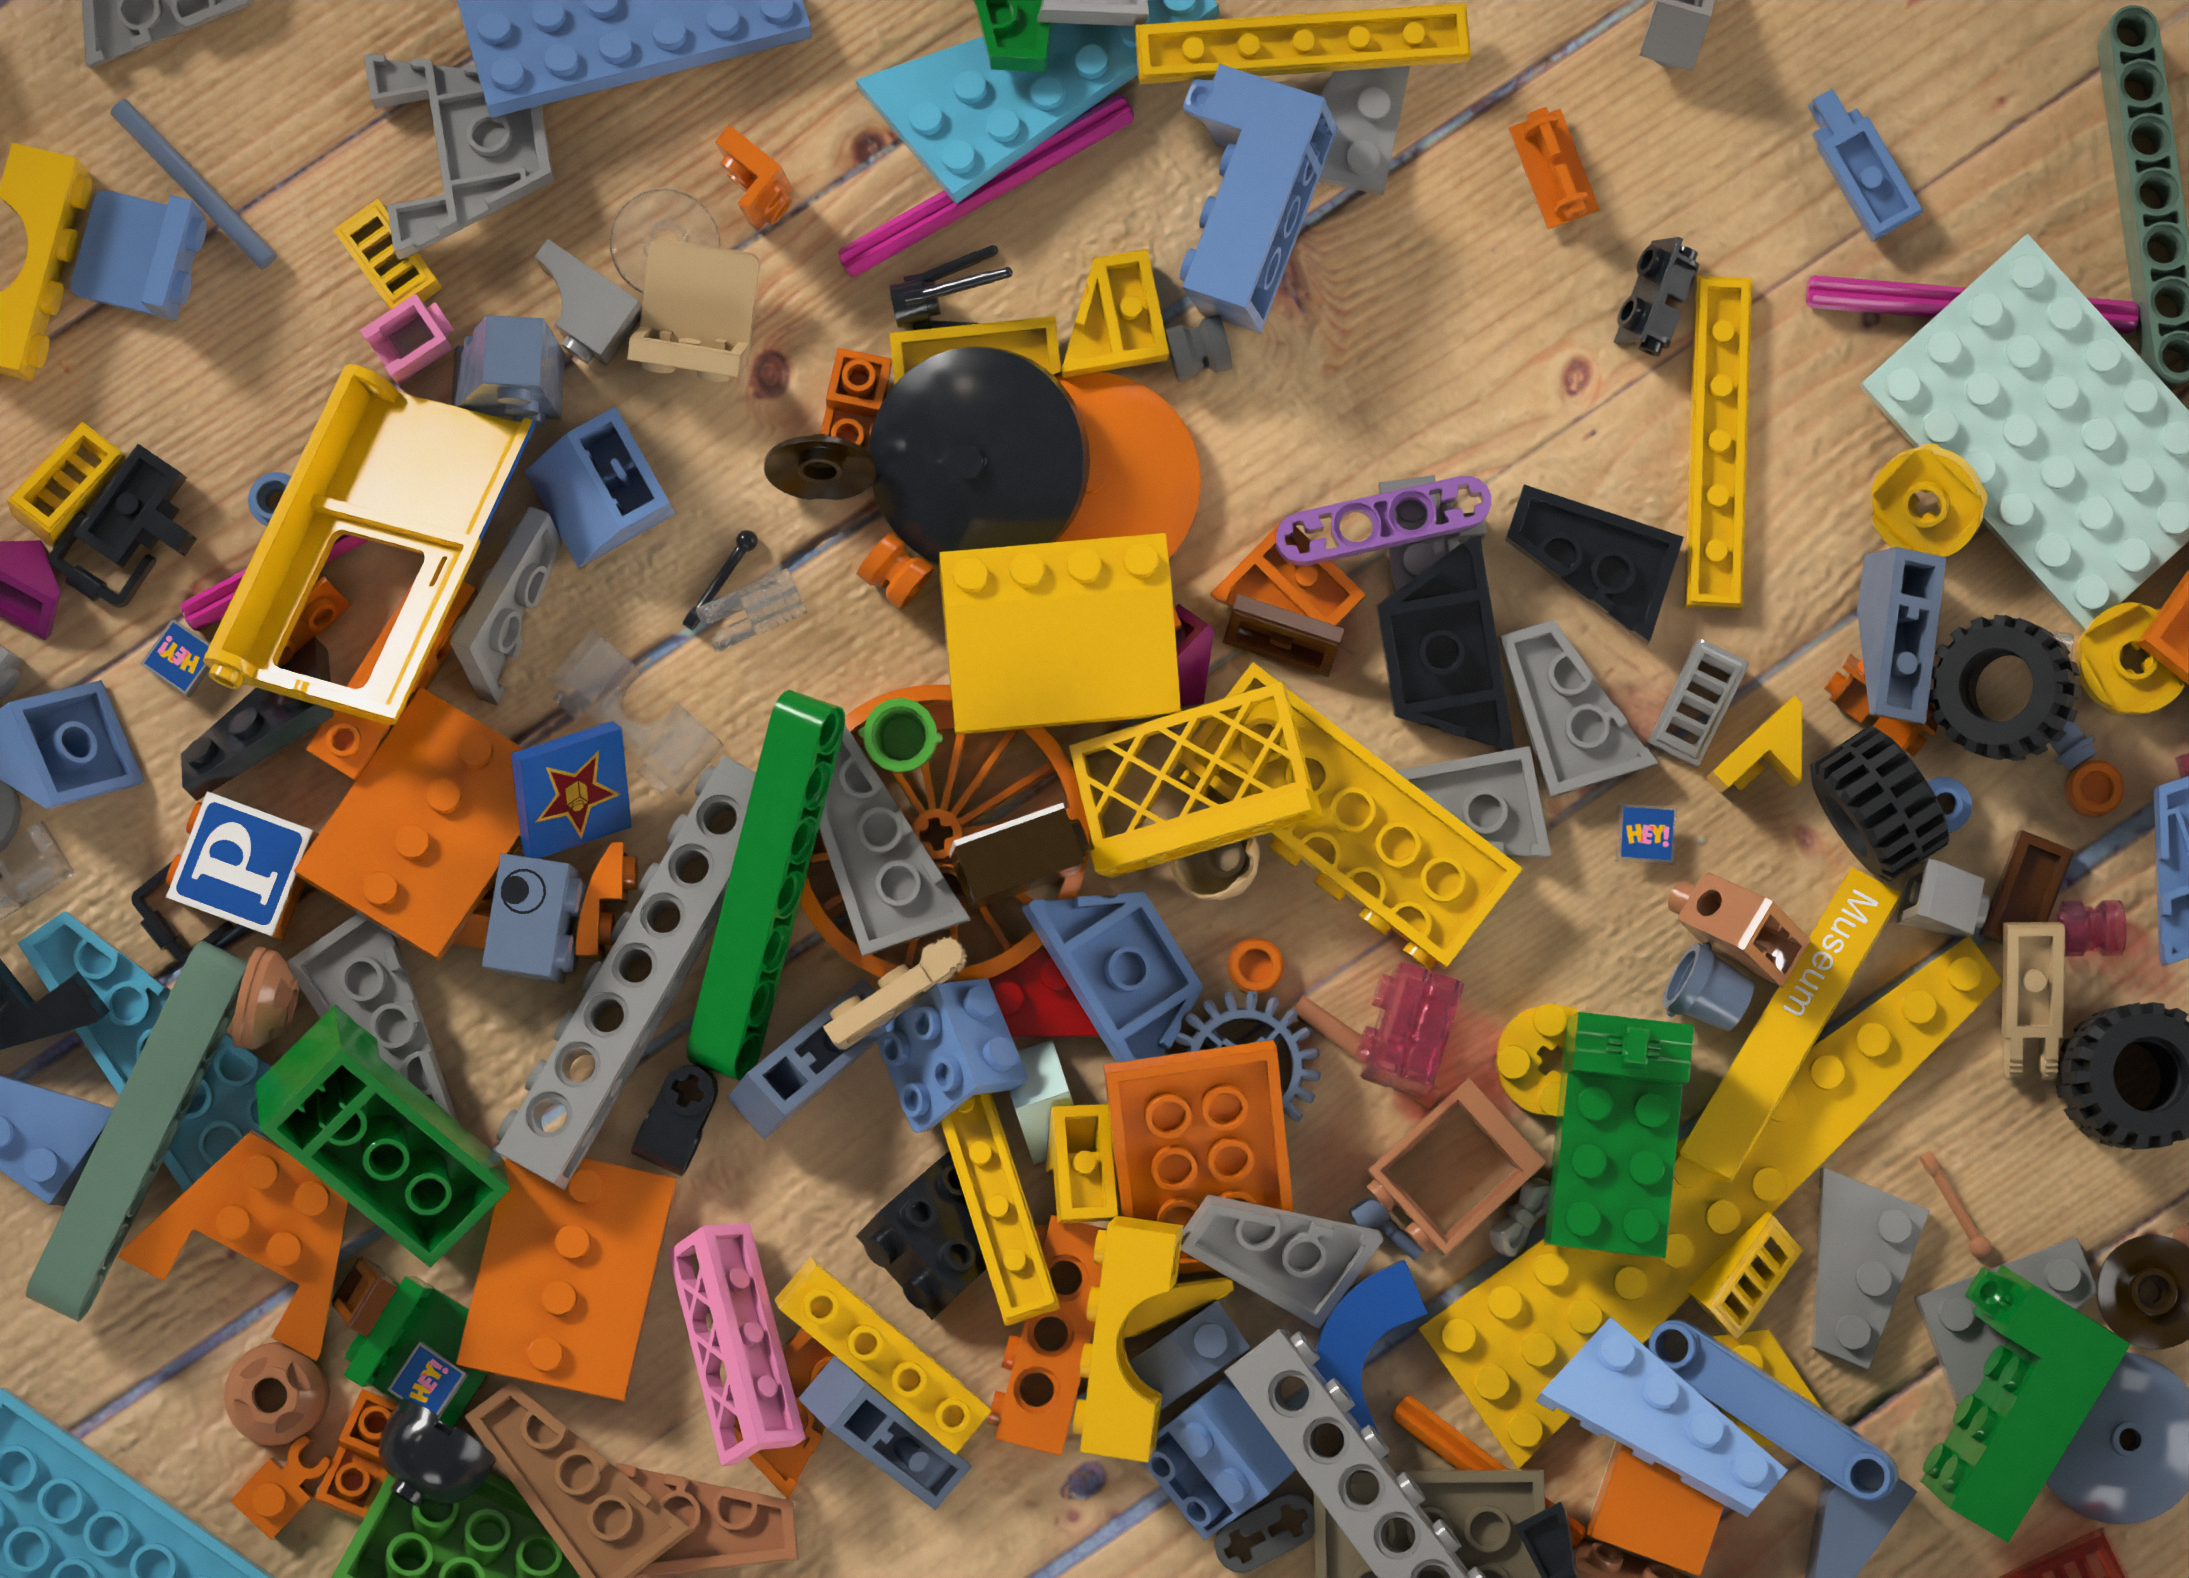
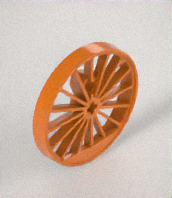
M920 685L895 690L873 698L845 715V725L860 748L864 747V738L859 736V730L864 728L866 719L874 708L889 699L905 698L916 701L930 712L936 723L937 732L954 730L950 685ZM1044 727L1008 730L950 812H948L966 734L956 735L940 809H937L929 760L921 766L929 809L927 811L904 775L891 771L919 816L915 817L897 804L906 820L912 825L913 831L943 877L951 876L957 879L949 856V850L954 840L1011 820L967 828L963 827L1050 772H1054L1057 775L1068 802L1066 812L1069 821L1077 818L1080 820L1089 845V827L1075 770L1062 748ZM1017 734L1024 735L1047 759V763L958 818ZM940 822L944 831H953V837L945 839L944 849L939 851L934 850L931 842H922V836L930 833V824ZM1088 851L1084 852V864L1078 872L1065 878L1056 900L1073 899L1077 896L1086 869ZM828 853L812 854L809 865L829 862ZM807 872L800 904L821 936L846 959L881 978L900 966L872 954L865 957L862 956L858 942H852L828 916L831 910L844 903L841 893L821 904L813 890ZM1024 892L1014 896L1024 904L1034 900ZM962 894V897L959 900V902L961 903L964 910H966L968 906L966 904L964 895ZM986 906L978 908L1004 952L987 961L964 967L965 970L962 969L960 971L961 974L956 973L955 978L947 983L992 978L1024 961L1038 950L1043 943L1033 929L1024 939L1011 946ZM957 925L950 927V937L953 940L957 939V943L960 944ZM919 938L909 941L904 963L909 969L913 968Z

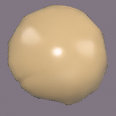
M1252 837L1173 860L1170 863L1171 871L1180 889L1199 900L1227 901L1242 894L1252 884L1259 867L1260 846L1257 843V837Z

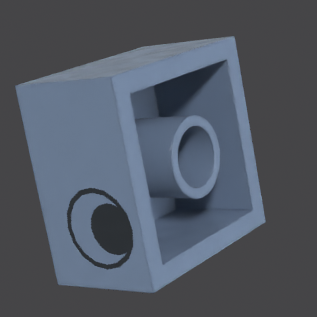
M501 853L482 967L496 974L564 984L566 972L574 973L578 962V956L575 955L576 939H573L572 933L575 916L580 917L585 893L589 885L582 883V873L569 863Z

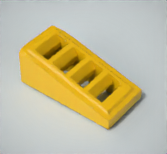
M378 198L333 230L390 310L414 294H417L423 303L443 289L418 252L407 257L381 277L376 272L378 268L396 256L393 244L370 260L364 255V253L391 235L388 211ZM376 218H379L384 226L356 244L351 236ZM415 267L419 274L392 293L387 286Z
M81 422L7 499L11 515L48 545L54 547L77 513L86 510L126 459L125 454L84 422ZM81 446L101 461L96 468L76 454ZM66 465L85 478L81 484H78L62 471ZM52 483L69 495L64 501L48 490ZM38 501L53 511L49 517L34 507Z
M1766 1211L1687 1292L1717 1326L1737 1340L1754 1321L1803 1250L1770 1212ZM1769 1237L1779 1247L1773 1255L1764 1247ZM1756 1256L1763 1263L1757 1271L1750 1265ZM1744 1274L1748 1280L1740 1286L1738 1281ZM1731 1293L1732 1296L1726 1302H1724L1728 1295Z
M1223 1276L1176 1283L1169 1292L1142 1301L1132 1309L1126 1323L1124 1337H1135L1227 1296L1229 1292L1234 1291L1232 1279Z

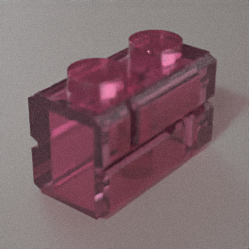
M1400 962L1392 971L1391 976L1382 973L1371 1003L1372 1006L1380 1008L1375 1028L1365 1026L1355 1054V1058L1364 1060L1359 1077L1384 1087H1391L1395 1091L1415 1098L1424 1099L1433 1089L1464 987L1462 981L1439 973H1431L1428 969L1408 962Z

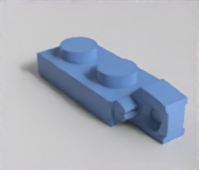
M1833 88L1814 98L1811 104L1808 105V108L1820 128L1812 134L1818 145L1816 148L1870 241L1874 242L1923 213L1922 207L1868 116L1863 118L1857 108L1847 113Z

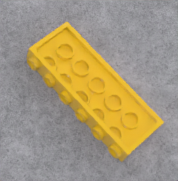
M1252 662L1225 698L1272 685L1279 681ZM1287 688L1312 789L1318 795L1323 817L1266 833L1274 839L1268 847L1293 867H1296L1301 860L1318 873L1313 882L1335 900L1340 902L1347 895L1363 908L1358 917L1375 931L1385 936L1391 929L1407 941L1408 944L1403 951L1422 967L1430 971L1436 964L1445 970L1523 868ZM1275 699L1255 705L1243 726L1268 739L1280 719ZM1239 710L1223 715L1234 720ZM1215 717L1210 718L1191 743L1214 755L1230 725ZM1239 732L1223 761L1248 775L1264 745ZM1282 734L1277 745L1288 751L1284 734ZM1186 747L1177 763L1184 770L1179 779L1194 790L1210 760ZM1273 750L1257 780L1272 789L1295 783L1290 759ZM1220 766L1203 796L1207 798L1213 792L1226 803L1233 801L1244 779ZM1253 785L1248 796L1264 791Z

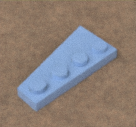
M1612 1317L1608 1319L1544 1388L1535 1401L1552 1411L1558 1408L1581 1421L1579 1426L1599 1437L1604 1433L1633 1449L1632 1455L1648 1464L1653 1465L1654 1462H1657L1679 1474L1681 1482L1745 1517H1748L1788 1471Z

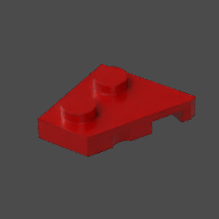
M1046 948L1030 955L1011 969L988 979L1012 1038L1100 1036Z

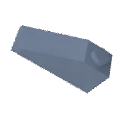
M1900 547L1864 555L1857 613L1870 715L1918 725L1926 724L1946 557Z
M862 978L747 1072L727 1097L764 1140L803 1109L870 1049L887 1031L885 1026L892 1020L846 1050H840L833 1044L823 1028L824 1025L833 1020L829 1013L839 1004L856 995L863 1001L876 992L865 978Z
M1216 1300L1133 1357L1129 1362L1142 1381L1163 1394L1161 1409H1163L1247 1351L1250 1346L1218 1300ZM1087 1391L1078 1396L1077 1400H1086Z
M835 1355L798 1398L828 1430L934 1510L940 1506L972 1467L958 1453L954 1455Z
M1863 1459L1857 1469L1860 1482L1871 1490H1879L1885 1480L1881 1465L1872 1459ZM1823 1475L1820 1476V1479L1826 1484L1818 1493L1805 1578L1857 1577L1917 1493L1915 1489L1900 1478L1895 1489L1888 1496L1877 1501H1863L1854 1497Z

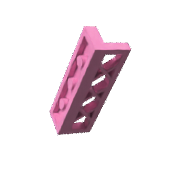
M750 1223L703 1225L670 1248L668 1255L721 1466L737 1465L759 1450L793 1447L806 1438ZM695 1252L700 1267L697 1279L695 1278L690 1258ZM708 1307H710L713 1318L711 1333H709L706 1322ZM722 1361L727 1373L725 1387H723L720 1377ZM736 1416L738 1417L743 1441L738 1444L733 1428Z

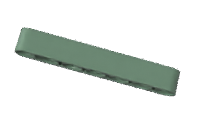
M2129 5L2118 10L2103 27L2098 36L2097 51L2132 300L2138 304L2139 320L2136 329L2140 357L2172 391L2179 389L2189 381V234L2159 25L2156 17L2150 10L2138 5ZM2126 27L2133 30L2138 36L2139 46L2131 47L2123 44L2117 36V28ZM2130 80L2140 83L2145 88L2146 100L2139 101L2131 98L2125 91L2124 81ZM2142 134L2148 137L2153 143L2154 154L2145 155L2138 152L2133 146L2132 135ZM2140 188L2155 190L2160 195L2162 208L2151 209L2141 201L2139 195ZM2153 241L2163 244L2169 253V263L2165 264L2154 261L2147 251V242ZM2155 296H2166L2175 303L2177 308L2176 318H2167L2157 311ZM2163 350H2174L2183 357L2185 363L2184 372H2173L2165 366L2162 359Z
M203 940L199 941L191 951L30 1278L26 1289L27 1298L77 1322L81 1321L88 1313L235 1014L238 994L248 961Z

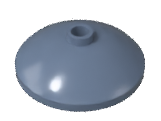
M2126 1352L2047 1479L2046 1484L2049 1489L2073 1511L2087 1518L2110 1524L2139 1523L2153 1519L2171 1509L2189 1491L2188 1387L2175 1373L2163 1364L2142 1355ZM2130 1428L2136 1435V1443L2133 1448L2124 1450L2119 1444V1435L2124 1429Z

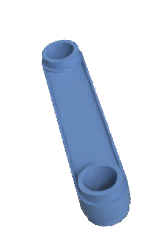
M1673 1319L1659 1324L1653 1330L1649 1339V1350L1698 1393L1854 1497L1863 1501H1877L1888 1496L1895 1489L1899 1479L1898 1467L1894 1458L1885 1450L1696 1325L1683 1319ZM1672 1329L1680 1331L1688 1341V1352L1682 1361L1672 1359L1664 1348L1666 1335ZM1863 1459H1872L1881 1465L1885 1480L1879 1490H1871L1860 1482L1857 1469Z

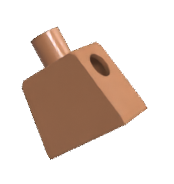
M1710 872L1702 875L1697 885L1686 880L1680 881L1672 889L1668 899L1669 910L1679 915L1678 921L1702 944L1705 942L1712 945L1711 950L1780 987H1783L1811 940L1774 901Z

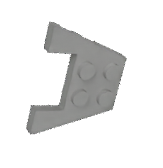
M381 54L364 55L370 98L375 109L430 99L444 194L387 205L393 249L398 260L407 258L554 182L542 105L490 118L475 65L465 64L464 68L434 65L432 60L412 58L411 62L387 60L386 56Z

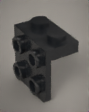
M950 1151L944 1154L883 1207L856 1235L858 1240L864 1245L868 1257L878 1266L885 1268L902 1287L907 1300L914 1307L923 1310L931 1320L987 1270Z

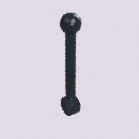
M744 530L737 535L736 548L696 606L689 611L683 621L684 626L692 631L697 627L704 616V612L746 552L752 551L757 546L758 538L753 531Z

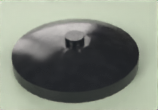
M966 347L948 350L931 356L910 369L897 381L882 402L872 427L869 442V453L876 462V478L872 484V489L883 516L901 540L918 554L936 564H939V552L1056 542L1075 518L1083 501L1088 483L1090 468L1088 437L1081 414L1068 391L1057 378L1035 361L1021 354L995 347Z

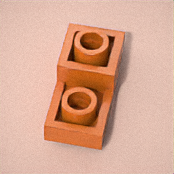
M837 348L820 434L851 441L869 452L872 427L880 406L887 395L892 358Z
M611 842L601 857L585 893L579 917L575 955L582 959H604L605 946H613L614 944L610 939L615 927L614 912H605V903H628V890H637L638 857L629 856V847L623 842Z
M361 1390L339 1436V1447L314 1497L316 1503L361 1522L363 1521L389 1474L381 1464L378 1453L380 1434L389 1416L398 1406V1403L367 1390Z

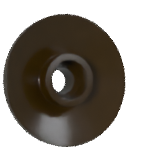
M814 434L788 439L774 446L765 457L764 473L774 487L791 496L807 500H842L864 492L873 484L876 478V462L867 450L851 441L826 434Z
M2144 1235L2125 1241L2108 1255L2098 1274L2096 1297L2105 1323L2116 1335L2131 1345L2151 1350L2172 1348L2189 1339V1247L2167 1236ZM2147 1281L2153 1282L2158 1289V1296L2151 1303L2145 1302L2140 1296V1288Z

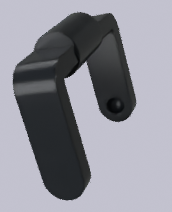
M80 511L49 555L50 564L67 576L66 584L92 601L102 598L114 607H125L154 567L156 558L149 553L145 555L120 593L117 595L106 588L107 583L79 565L74 567L63 560L77 539L73 533L87 515L84 511Z
M169 863L136 889L132 894L131 901L144 918L140 923L160 950L168 948L178 961L185 963L193 948L187 952L177 940L179 935L159 910L154 911L145 900L146 897L166 882L167 873L171 865ZM227 921L204 938L203 941L215 946L234 930V927Z

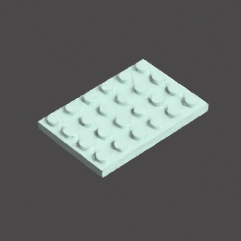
M2029 234L2023 236L1858 385L1914 448L1927 443L1937 444L1942 449L1950 450L1961 456L1973 467L1988 495L1982 523L2082 633L2087 630L2089 624L2099 614L2120 604L2189 541V410Z

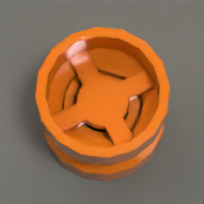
M890 532L872 549L856 574L870 586L878 585L881 588H885L886 599L898 610H902L925 586L932 576L935 567L923 557L911 558L910 554L906 551L905 542L893 532Z

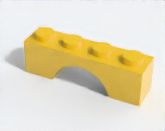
M13 142L11 143L0 184V198L12 210L17 212L23 221L27 233L28 250L21 272L11 285L0 292V374L32 382L36 368H42L48 356L49 337L45 336L50 315H56L62 304L64 287L59 281L64 263L71 262L76 252L78 233L77 230H74L79 209L84 210L90 200L92 179L88 177V169L76 157Z
M1115 1216L1108 1223L1107 1231L1098 1230L1094 1248V1264L1102 1265L1100 1287H1091L1087 1305V1321L1095 1322L1093 1344H1084L1080 1362V1377L1089 1378L1086 1400L1078 1399L1073 1419V1434L1082 1435L1081 1453L1148 1463L1156 1451L1163 1394L1148 1386L1133 1370L1126 1354L1124 1334L1128 1317L1135 1306L1150 1297L1169 1292L1176 1284L1184 1225Z

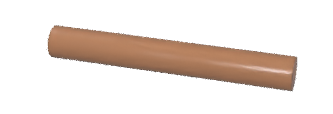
M1304 995L1294 1007V1010L1298 1012L1297 1018L1429 1110L1442 1094V1090Z

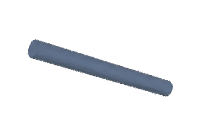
M122 99L114 105L110 111L111 116L261 270L267 268L276 259L277 254L127 99Z

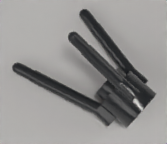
M990 245L924 273L905 276L903 283L890 285L891 300L898 328L913 326V330L980 324L976 322L932 320L931 316L941 314L939 297L1010 278L1013 274L1010 267L987 271L937 285L935 281L995 256L998 253V247Z

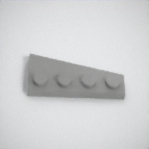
M845 725L819 829L862 956L865 957L971 921Z

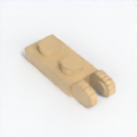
M2003 922L2002 1035L2005 1037L2003 1044V1068L2006 1080H2021L2024 1070L2023 1038H2040L2037 1060L2040 1078L2042 1080H2056L2059 1060V1038H2063L2065 928L2061 922Z
M943 937L941 940L937 939L936 944L931 943L923 948L920 964L912 969H909L906 964L898 966L877 982L881 988L863 1001H861L858 995L853 996L835 1007L829 1013L833 1020L823 1026L833 1044L840 1050H846L907 1010L934 985L947 983L955 978L956 973L961 974L960 971L962 969L965 970L964 966L968 963L966 961L968 956L964 953L965 949H961V943L958 944L957 939L953 940L951 937Z

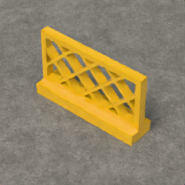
M1283 682L1069 745L1094 847L1093 850H1090L1094 870L1096 873L1109 879L1323 817L1318 795L1312 789L1286 684ZM1275 699L1280 719L1268 739L1243 726L1255 705ZM1239 710L1234 720L1223 715ZM1213 717L1230 725L1214 755L1190 742L1201 721ZM1186 726L1181 736L1170 731ZM1239 732L1264 745L1248 775L1223 761ZM1160 733L1177 741L1161 771L1136 758L1147 738ZM1282 734H1284L1288 751L1277 745ZM1133 742L1127 752L1117 747ZM1186 747L1210 760L1194 790L1170 777ZM1110 749L1124 757L1107 787L1091 777L1086 755ZM1273 750L1290 759L1295 783L1272 789L1257 780ZM1133 763L1157 776L1141 806L1117 793ZM1221 766L1244 779V782L1233 801L1219 805L1203 795ZM1166 782L1190 795L1179 817L1164 820L1150 812ZM1253 785L1264 791L1248 796ZM1094 787L1104 792L1099 802L1097 801ZM1113 798L1137 811L1125 833L1106 838L1102 817ZM1200 801L1210 806V808L1194 812ZM1146 817L1157 822L1141 828Z

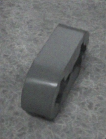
M1287 1493L1250 1510L1219 1530L1215 1538L1217 1558L1227 1569L1233 1572L1244 1573L1254 1570L1307 1542L1314 1534V1507L1301 1495ZM1290 1504L1295 1511L1302 1508L1305 1509L1307 1517L1300 1522L1303 1530L1300 1534L1293 1536L1289 1529H1283L1270 1536L1266 1527L1282 1518L1280 1508L1283 1505ZM1239 1530L1243 1537H1248L1261 1530L1265 1539L1250 1547L1252 1558L1242 1562L1238 1555L1228 1557L1225 1554L1224 1549L1231 1544L1229 1537L1231 1532Z

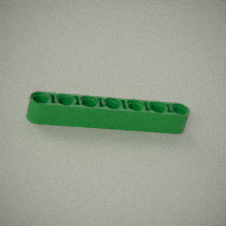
M792 690L785 691L778 698L770 716L686 1050L687 1058L691 1063L739 1081L757 1065L761 1055L845 727V712L843 708Z

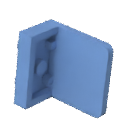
M108 190L97 192L93 199L71 278V291L82 299L177 321L181 305L186 304L192 286V274L190 271L195 253L201 250L205 240L207 229L206 216L192 200L170 195L168 205Z
M988 978L934 985L907 1010L885 1026L887 1031L877 1041L881 1056L899 1096L902 1109L906 1114L911 1129L916 1133L929 1131L973 1095L1014 1090L1029 1079Z

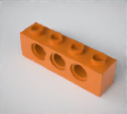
M464 581L457 592L402 713L420 687L426 690L429 688L453 650L450 644L453 628L457 620L462 615L467 614L479 593L476 588ZM412 586L346 687L360 689L367 684ZM334 710V716L321 725L306 750L356 781L394 725L383 724Z
M1051 1215L1049 1226L1037 1225L1036 1233L1049 1272L1056 1263L1071 1261L1081 1270L1082 1283L1078 1290L1072 1294L1063 1295L1056 1292L1061 1309L1025 1320L1021 1337L1009 1335L1001 1366L1003 1369L1012 1371L1007 1392L995 1390L991 1405L992 1412L989 1414L987 1424L997 1426L996 1440L1062 1456L1081 1381L1080 1362L1085 1343H1090L1095 1325L1094 1321H1087V1305L1092 1286L1100 1287L1102 1265L1094 1264L1095 1241L1098 1230L1107 1231V1229L1081 1222L1057 1224V1216ZM1045 1317H1057L1067 1326V1341L1059 1349H1044L1035 1339V1327ZM1035 1372L1047 1375L1054 1386L1051 1400L1039 1406L1026 1402L1022 1397L1020 1389L1022 1380L1027 1375Z

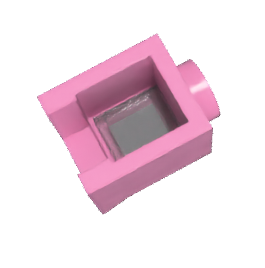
M414 294L360 330L399 387L413 375L453 349L445 337L454 330L436 302L426 308L417 294Z

